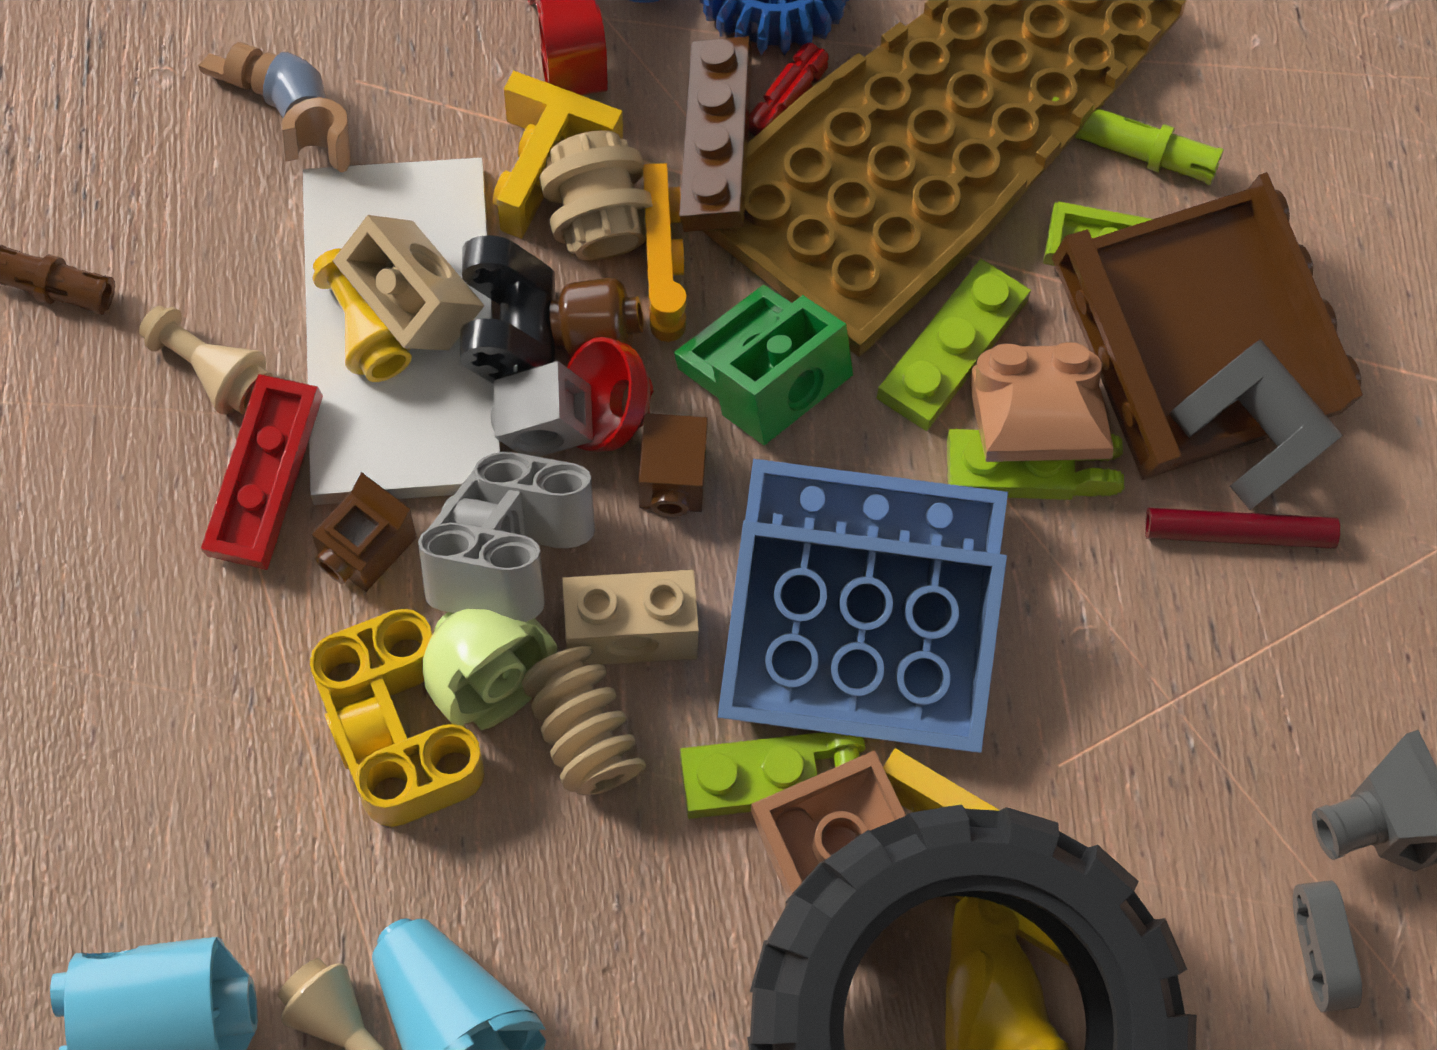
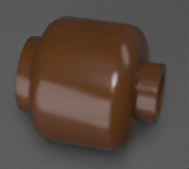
M615 278L568 283L563 287L559 300H553L550 304V321L557 349L565 348L571 358L584 343L593 338H611L632 346L633 334L643 333L644 321L639 296L628 297L623 283Z

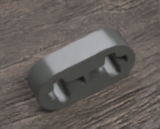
M1332 880L1296 885L1293 890L1294 919L1310 990L1317 1008L1321 1012L1359 1008L1362 1000V981L1339 888Z

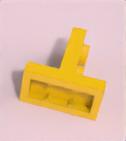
M513 70L504 87L507 122L525 128L518 147L519 159L512 172L505 170L499 177L493 193V204L498 206L500 231L522 239L544 198L539 177L547 168L546 159L550 156L551 149L569 137L591 131H612L617 133L620 139H623V111Z

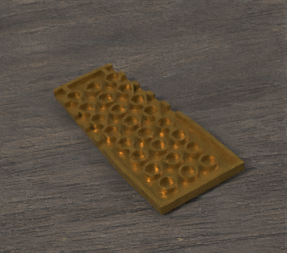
M928 0L924 3V12L906 26L901 22L897 23L881 35L880 46L865 57L857 53L805 92L748 143L744 227L705 230L703 232L791 303L804 295L846 323L850 351L860 357L985 239L1078 134L1091 114L1102 107L1183 15L1186 0ZM1053 97L1059 98L1058 101H1052Z

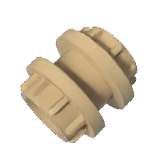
M612 131L585 132L556 144L551 149L550 156L546 159L547 168L539 177L543 196L549 201L563 203V206L554 212L550 218L554 239L566 244L568 252L576 254V257L582 260L608 259L623 255L641 246L646 240L645 208L653 206L650 192L632 187L643 177L644 162L641 152L629 147L627 140L620 139L619 135Z

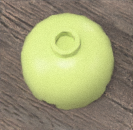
M465 609L455 613L447 612L437 622L423 657L425 688L436 706L452 724L465 727L464 724L474 722L480 730L488 729L514 715L532 699L525 694L522 680L526 672L537 662L557 653V644L535 618L524 622L485 609Z

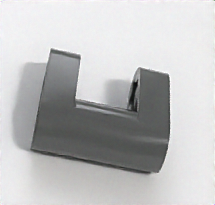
M1261 339L1169 413L1183 432L1190 438L1236 400H1239L1278 446L1230 485L1249 510L1263 501L1343 436Z

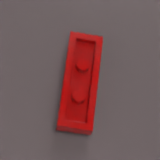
M258 374L201 546V550L207 557L268 570L322 402L323 394L318 386Z

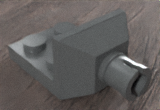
M1419 730L1405 734L1353 792L1351 798L1331 806L1324 805L1312 812V824L1316 838L1330 859L1335 860L1345 856L1348 852L1372 845L1375 847L1380 858L1414 872L1437 864V766Z

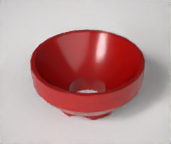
M593 338L584 343L575 352L567 366L569 370L591 385L593 442L576 447L591 452H608L622 447L644 425V417L646 413H650V399L654 389L645 365L635 349L628 344L611 338ZM629 385L627 404L623 413L622 398L625 389Z

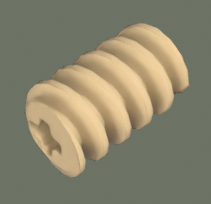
M591 646L570 648L550 655L530 668L522 680L525 694L534 699L531 706L535 718L544 722L541 727L543 739L549 744L554 745L550 751L554 765L564 768L560 775L563 788L570 792H577L579 795H593L609 791L631 780L646 767L645 761L642 758L623 760L622 758L624 753L635 746L636 740L634 735L631 734L613 737L612 732L626 721V716L623 711L619 710L603 713L602 709L616 699V693L614 688L610 687L593 689V685L606 676V669L601 664L583 665V662L593 653Z

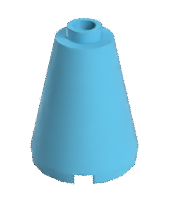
M400 919L390 924L381 932L377 939V946L372 954V962L402 1050H544L546 1039L540 1030L546 1029L538 1015L430 921L426 919Z

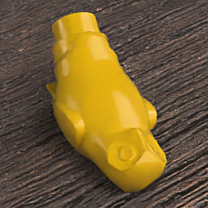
M965 897L956 904L952 925L951 961L946 983V1050H1069L1068 1043L1059 1036L1058 1031L1051 1024L1044 1001L1042 985L1030 960L1017 942L1016 935L1019 920L1013 910L1003 905L974 897Z

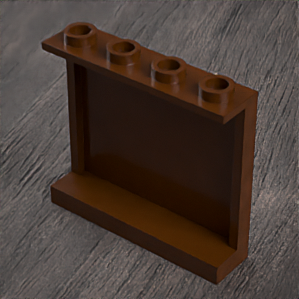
M1268 172L1258 175L1246 190L1102 236L1092 238L1088 229L1067 235L1052 256L1089 351L1097 355L1102 363L1100 378L1142 480L1270 438L1239 400H1236L1190 438L1169 415L1182 401L1260 339L1328 418L1343 413L1363 396L1360 388L1361 374L1358 365L1351 356L1346 355L1336 332L1337 319L1331 304L1321 298L1312 277L1313 263L1311 256L1303 245L1298 244L1289 223L1290 212L1286 198L1282 192L1275 190Z

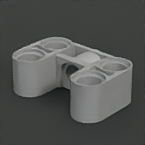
M514 452L493 453L479 460L468 478L454 496L446 500L441 513L430 527L421 534L418 540L426 602L433 608L451 613L465 609H485L524 622L536 618L543 611L545 605L539 545L554 548L578 547L587 543L594 535L595 522L590 472L583 466L574 463Z

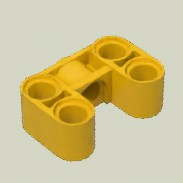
M408 609L393 610L330 634L317 643L310 657L311 672L327 711L324 715L345 769L350 770L363 806L370 818L380 825L389 827L404 825L466 800L478 791L483 783L485 774L479 742L474 734L463 726L447 724L408 739L406 737L390 696L424 682L423 657L432 637L430 624L425 617L414 610ZM412 639L421 643L417 652L410 656L398 657L390 653L394 644L401 640ZM352 663L359 666L357 673L349 680L338 682L328 678L332 669L339 664ZM449 753H461L470 759L466 767L458 773L446 774L436 769L438 761ZM386 778H401L407 782L403 792L393 799H379L373 795L378 783Z

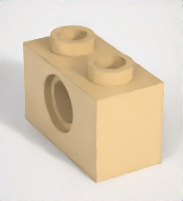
M367 215L333 259L334 264L403 348L449 351L460 337V330L463 325L473 321L485 306L412 220Z
M694 570L563 577L567 649L580 646L592 647L593 653L583 662L584 666L697 659L699 629Z

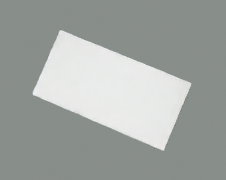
M482 158L349 166L347 171L343 173L333 167L303 169L308 384L318 386L323 394L309 439L310 491L313 504L341 503L351 493L361 472L397 499L454 495L474 470L479 460L490 454L500 453V441L495 438V432L491 424V410L494 407V384L461 364L460 337L449 351L410 349L409 352L412 358L409 365L401 373L385 381L371 382L367 380L365 375H357L350 372L345 366V312L332 289H320L315 286L312 280L315 272L313 263L320 255L329 250L342 249L367 215L414 221L462 278L463 245L474 237L488 236ZM469 286L485 305L474 320L491 319V299Z

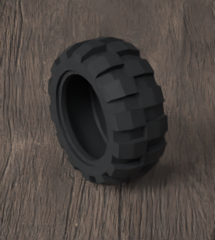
M961 804L908 813L904 817L870 831L867 830L815 867L785 901L787 903L768 940L763 942L750 992H752L751 1028L747 1041L749 1050H845L843 1029L847 995L853 976L868 948L887 926L911 908L927 900L947 896L974 897L1003 905L1033 922L1053 941L1067 960L1081 993L1086 1023L1084 1050H1196L1197 1015L1185 1014L1178 975L1188 969L1166 918H1153L1135 893L1139 881L1098 844L1087 847L1060 832L1058 822L1008 807L999 811L965 809Z

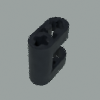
M488 235L474 237L466 241L462 247V279L469 286L500 305V320L492 318L477 319L463 325L460 330L461 364L494 384L495 380L554 363L555 342L551 329L550 304L551 301L555 300V271L507 238Z

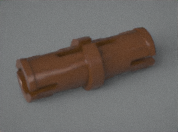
M0 245L1 285L32 293L35 300L47 304H52L54 301L65 302L103 315L104 311L109 309L115 292L113 277L91 273L66 265L63 258L51 254L42 258Z

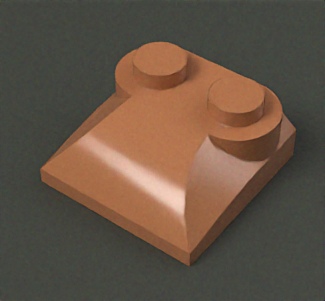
M1073 342L1061 343L1057 346L1000 344L983 352L977 360V365L971 368L970 392L986 462L1112 459L1114 448L1099 386L1102 368L1099 357L1085 346Z
M875 750L751 804V812L763 845L788 898L820 862L829 858L854 840L855 837L867 830L870 831L906 815Z

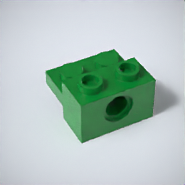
M764 284L674 352L677 369L716 396L720 402L722 416L764 446L853 376L846 323L804 295L791 303Z

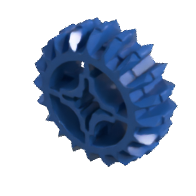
M700 0V3H703V12L706 15V20L716 21V28L719 31L720 37L735 33V37L749 36L751 42L757 43V48L761 55L768 48V45H778L785 56L790 49L791 43L796 42L802 46L805 43L812 42L813 36L826 40L828 33L831 31V24L840 23V19L844 16L846 3L849 0Z

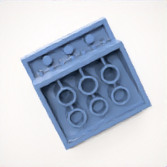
M753 459L746 517L743 520L717 718L981 753L1007 555L1000 554L1008 492Z

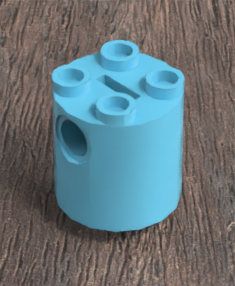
M219 937L142 945L136 949L121 952L76 953L69 962L67 972L55 973L51 978L50 998L52 1010L56 1017H64L67 1045L60 1046L59 1050H246L257 1030V998L252 976L247 973Z

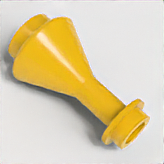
M341 249L329 250L320 255L313 263L315 272L312 280L315 286L320 289H332L345 312L346 368L354 374L365 375L367 380L371 382L385 381L398 375L411 362L410 348H403L334 264L333 259Z

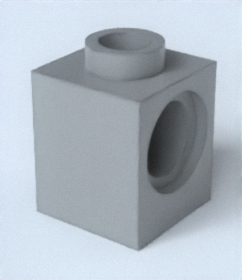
M558 361L495 380L494 407L491 410V424L495 432V438L520 454L536 457L593 442L591 385Z

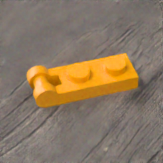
M667 163L644 164L643 190L651 193L653 204L652 207L645 208L650 329L657 339L671 342L682 337L686 329L685 310L687 295L681 284L673 281V276L684 275L683 239H671L670 223H681L679 217L680 186L668 187Z

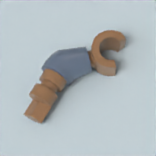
M237 42L231 47L226 58L209 53L198 65L200 72L243 89L252 88L256 94L264 97L268 105L277 108L283 118L282 134L286 162L299 159L298 154L304 147L320 146L328 148L329 163L333 168L342 173L347 171L351 163L347 112L340 104L331 99H326L320 72L306 60L289 52H281L278 55L270 52L263 54L262 50L257 47Z

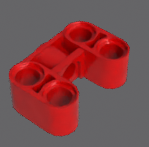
M528 0V4H536L538 10L540 50L545 82L579 95L608 91L606 39L600 8L595 3V0Z

